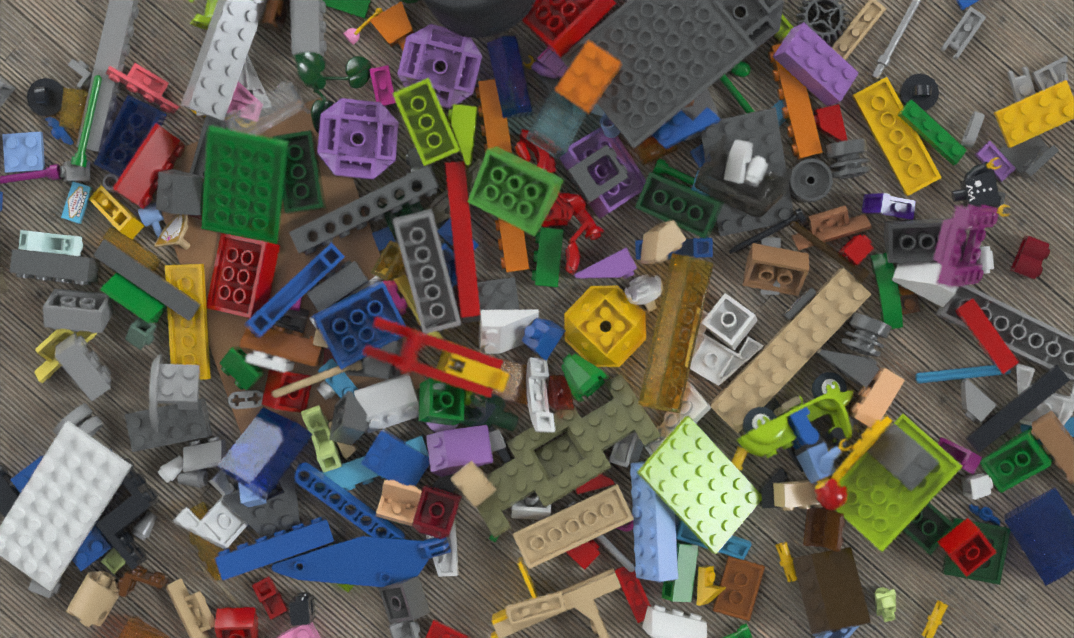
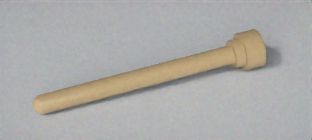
M361 360L342 370L337 366L274 390L272 395L278 398L350 369L351 371H359L363 369Z

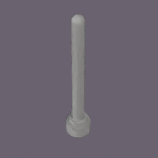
M573 500L567 507L575 504L576 502ZM603 534L596 537L628 571L633 572L635 570V566Z

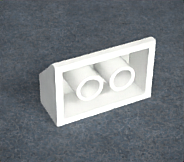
M409 373L354 391L356 399L367 413L368 434L419 417V397Z
M656 604L654 607L648 606L642 628L651 637L707 638V623L701 619L702 616L691 613L690 616L685 615L683 611L677 609L668 611L665 610L666 607Z

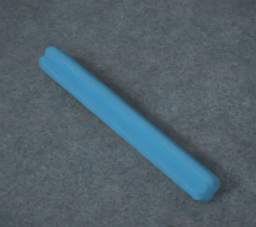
M995 365L916 373L915 380L916 383H929L1002 375V373ZM1011 369L1008 370V371H1007L1006 373H1004V374H1010V373H1011Z

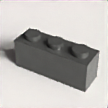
M350 260L341 266V271L335 273V271L331 272L325 277L326 281L321 284L317 282L310 289V292L307 293L319 312L339 302L369 281L356 261L351 262Z

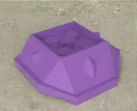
M430 24L406 37L397 75L405 88L429 78L441 107L451 109L453 104L457 105L473 95L482 55L470 37L461 36L445 27ZM438 63H444L446 65V68L443 72H438L435 70V67Z
M341 98L321 113L317 154L334 176L374 180L396 161L399 122L381 102ZM358 135L362 138L363 142L355 144L352 141V137Z

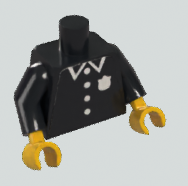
M999 157L976 165L967 172L964 180L960 181L961 189L952 191L953 202L964 201L966 208H968V205L981 207L982 204L998 208V215L1008 217L1010 214H1004L1003 209L1010 206L1001 205L994 172V170L1002 167V165L996 167L993 163Z

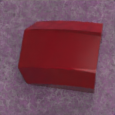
M424 485L412 526L419 533L438 539L449 537L462 496L433 486Z

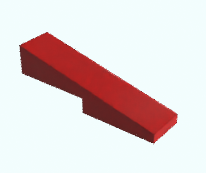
M973 298L955 311L1002 375L1019 363Z

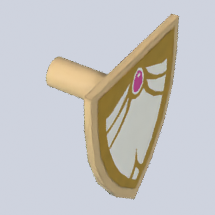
M176 214L163 229L154 247L179 244L187 250L190 247V243L183 239L189 227L187 225L188 215Z

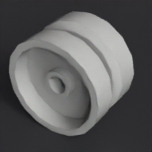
M84 403L70 412L54 428L53 432L58 435L64 424L70 421L92 437L101 429L104 423L98 416L89 418L92 410Z

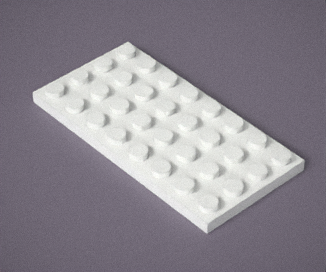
M70 421L66 422L0 526V556L51 591L132 465Z

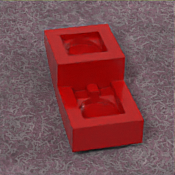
M270 576L252 585L259 602L263 604L270 620L289 611Z

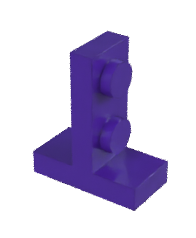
M885 193L864 194L861 213L913 220L916 201L892 197L890 194Z

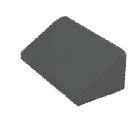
M300 308L299 311L288 310L273 325L304 333L310 311Z

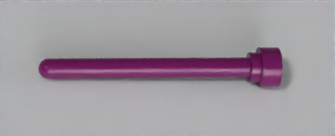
M50 165L46 170L0 176V184L45 177L59 180L62 179L60 177V165Z

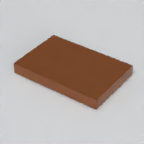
M728 555L719 586L726 587V589L715 598L712 611L750 622L765 565Z

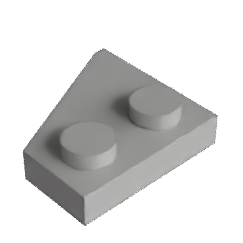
M1067 56L1031 73L1040 91L1064 80L1068 82V74H1066Z

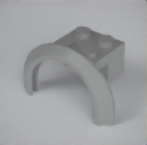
M159 354L152 362L149 388L150 425L156 433H158L159 425L157 403L178 404V409L198 410L199 365L163 364L162 354Z

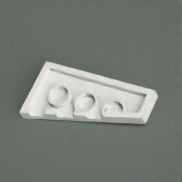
M689 381L685 384V390L681 396L678 395L675 399L676 403L671 411H667L661 426H657L661 438L645 447L650 455L656 451L685 416H689L697 423L711 409V406Z
M455 520L450 535L447 537L451 552L433 558L438 577L459 575ZM426 535L427 539L433 538L432 536Z

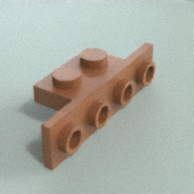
M845 205L808 216L810 230L808 231L824 243L872 229L866 214L849 218L848 209ZM799 233L792 235L798 250L815 246Z

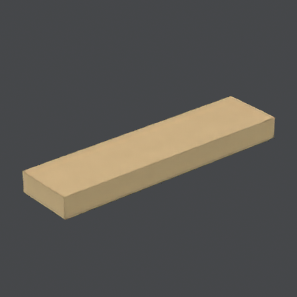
M869 0L831 48L846 60L885 12L886 8L877 0Z

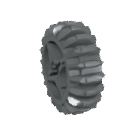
M803 0V6L798 8L801 13L796 15V18L802 20L797 22V26L805 23L821 39L824 38L828 44L830 43V38L833 41L837 40V35L841 36L843 34L842 30L847 28L844 23L848 22L849 18L843 16L848 14V10L842 11V8L846 5L845 3L839 5L838 2L840 0ZM818 4H827L832 8L829 10H825L822 8L821 5L819 6ZM812 6L814 9V19L809 22L808 11ZM836 13L837 24L833 30L830 19ZM829 14L825 20L817 21L820 16ZM820 26L823 28V30H826L827 32H818L814 30L813 27Z

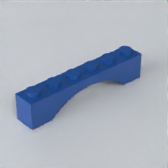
M330 243L244 325L257 338L261 337L345 256L333 243Z

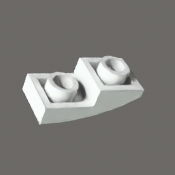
M741 140L734 141L727 160L724 180L736 183L744 182L746 163L751 162L753 143Z

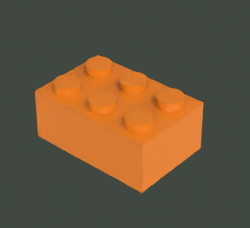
M588 40L555 88V91L589 114L622 67V64Z

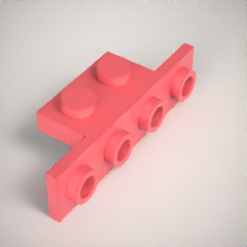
M134 63L127 76L111 66L107 69L105 74L109 75L108 78L116 83L121 82L126 85V89L133 93L138 92L143 95L146 101L150 103L155 102L160 105L163 111L174 114L179 108L176 104L162 97L169 83L140 65Z

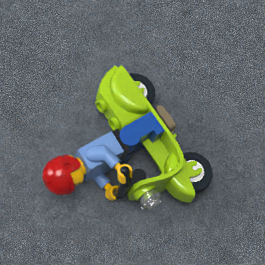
M832 372L822 373L812 384L814 400L803 404L802 397L797 396L783 403L774 412L766 407H756L746 413L743 419V428L746 434L737 439V442L747 452L759 457L766 455L767 458L777 454L776 450L781 447L785 450L793 446L796 449L794 451L810 483H818L814 490L816 500L822 507L828 510H836L845 505L848 493L847 487H842L840 481L837 482L831 476L836 472L833 462L842 454V451L850 450L851 445L849 446L847 441L851 439L852 435L858 434L860 428L859 422L856 419L848 417L845 408L851 401L854 390L847 391L846 383L840 375ZM792 409V411H790V412H788V413H786V414H784V415H782V416H780V417H778V418L776 417V416H779V415H781V414H783V413H785V412H787V411H789V410ZM826 414L829 415L833 428L829 429L826 435L827 440L833 444L828 449L822 437L819 438L818 431L810 424L811 421Z

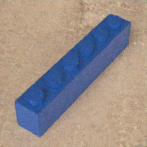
M318 517L312 519L311 524L306 526L301 523L292 526L293 530L285 532L284 529L275 532L274 537L267 539L266 536L255 539L256 543L248 545V542L237 546V550L230 552L229 549L218 552L219 556L215 557L222 581L334 542L327 519Z

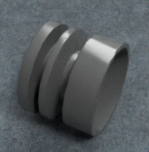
M866 138L826 145L827 157L829 159H837V163L829 165V169L838 168L839 170L832 173V178L849 179L871 172V166L862 167L861 165L870 162L868 158H860V154L868 152Z
M854 312L849 325L854 327L856 331L845 332L846 335L852 337V341L843 338L841 343L857 353L880 357L881 352L875 350L874 347L884 348V345L878 342L877 339L878 337L887 339L892 327L871 317Z

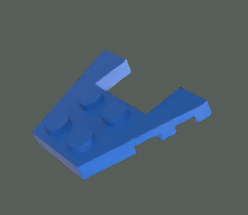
M708 106L693 121L681 110L655 131L652 136L665 149H668L687 139L690 135L701 132L706 127L716 124L721 120Z

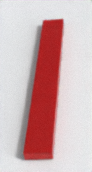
M465 161L445 163L460 318L481 316Z

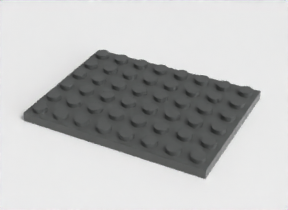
M629 0L560 59L569 69L589 40L621 62L622 67L597 104L635 149L757 47L718 0Z

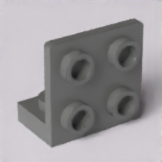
M1038 135L1011 148H1008L1007 144L999 149L1023 178L1031 177L1059 151L1055 145L1048 147Z

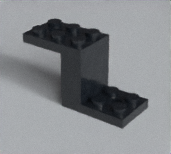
M121 457L132 465L122 481L132 496L96 525L133 570L147 560L145 557L146 553L140 546H136L133 542V536L128 531L125 532L124 529L157 504L159 500L157 499L158 494L152 488L149 489L146 485L144 476L134 470L133 462L129 458Z

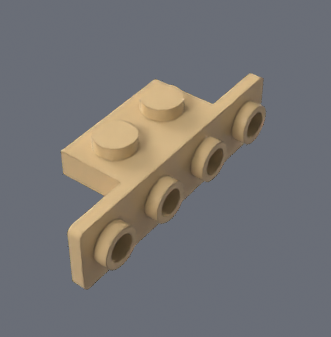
M181 578L168 584L166 590L189 637L210 638L207 630L215 626V620L201 591L189 595Z

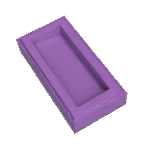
M988 141L974 154L982 163L999 157L993 163L996 167L1002 165L1001 168L994 170L995 177L1000 182L1005 180L1016 169L991 141Z

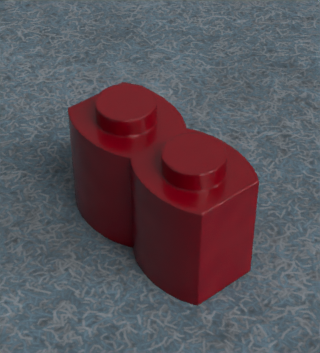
M1029 235L1024 236L1010 271L1031 280L1040 277L1043 271L1042 262L1050 254V244Z

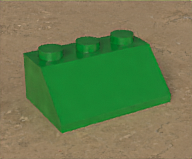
M118 272L100 289L147 323H157L167 309L165 304Z

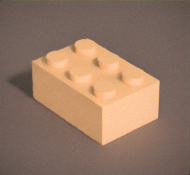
M879 367V371L868 386L860 388L858 392L859 398L856 402L853 401L848 409L850 412L848 416L867 428H870L877 419L881 421L905 381L886 368Z

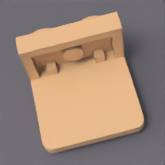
M385 480L376 517L412 526L422 491L413 485L406 486L394 480Z

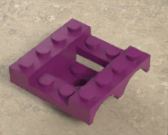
M983 204L981 207L968 205V208L956 206L953 219L943 221L934 255V260L941 265L937 284L952 288L976 284L981 281L984 273L982 270L983 264L976 263V260L980 258L981 241L986 236V230L984 229L993 227L996 224L998 208ZM965 229H970L963 259L959 261L961 257L960 246L966 237V232L964 231Z

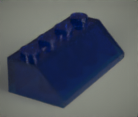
M506 36L488 42L487 46L503 119L535 115L518 38L516 36Z

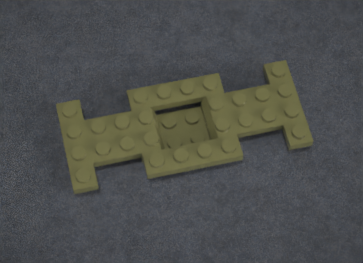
M622 374L605 383L614 399L583 418L580 417L571 403L553 414L554 433L536 432L533 426L506 442L515 459L485 476L496 491L477 506L494 538L511 528L503 514L504 510L534 492L537 493L544 507L554 503L612 468L602 451L635 432L644 447L661 438V434ZM567 431L565 435L561 436L560 438L556 439L555 441L551 442L550 444L546 445L536 452L533 451L541 445L545 444L546 442L550 441L551 439L555 438L556 436L560 435L561 433Z

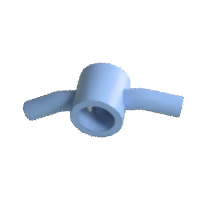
M155 202L145 206L144 209H138V213L145 227L152 225L158 238L162 232L159 221L164 220L162 212L156 210Z

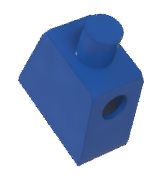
M536 318L531 325L525 328L522 342L546 361L566 330L552 320Z

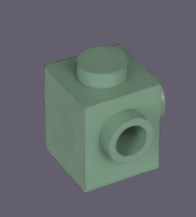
M138 317L129 327L125 340L141 350L145 345L149 346L155 338L153 334L157 325L147 323Z

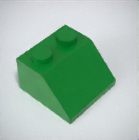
M239 346L232 347L219 362L222 366L221 370L227 376L231 375L236 380L234 383L241 390H250L266 373L258 365L246 362L247 354Z

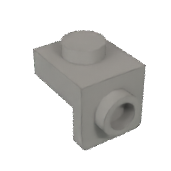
M72 59L68 65L82 76V79L76 86L84 91L90 87L93 73L88 70L90 66L82 60L78 62Z
M417 621L397 622L388 625L392 638H419L420 627Z

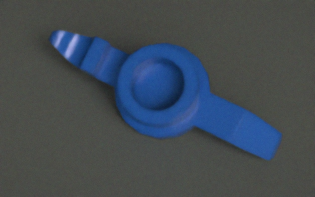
M53 117L45 119L48 121V126L53 127L51 134L59 140L61 138L66 144H74V141L58 120Z
M969 505L968 508L973 514L979 516L984 521L1000 526V520L993 516L990 508L984 507L979 509V506Z

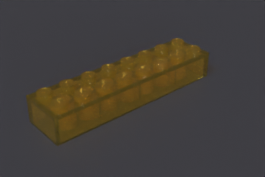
M672 253L638 405L680 413L714 263Z

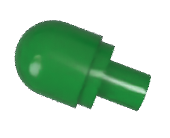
M743 61L731 69V73L739 77H746L751 71L749 64Z

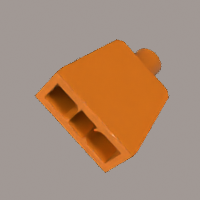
M402 2L397 3L370 20L375 29L391 47L398 43L402 51L406 37L414 33Z

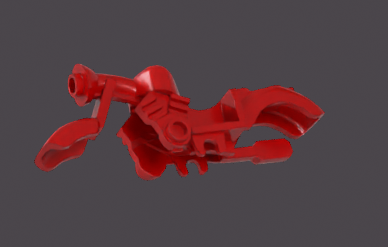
M521 129L519 142L515 146L518 157L530 163L531 157L528 149H530L535 155L537 166L555 174L556 164L553 156H549L547 140L532 131ZM559 192L541 227H567L572 216H575L582 225L569 240V245L565 250L566 272L574 275L578 268L580 257L575 241L584 230L586 232L585 239L590 238L591 241L602 237L601 234L605 231L596 225L593 218L586 211L585 200L582 196Z

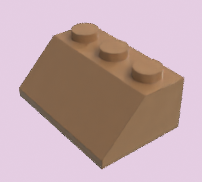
M752 243L747 256L742 286L798 296L809 272V254ZM776 279L780 284V288L773 286Z

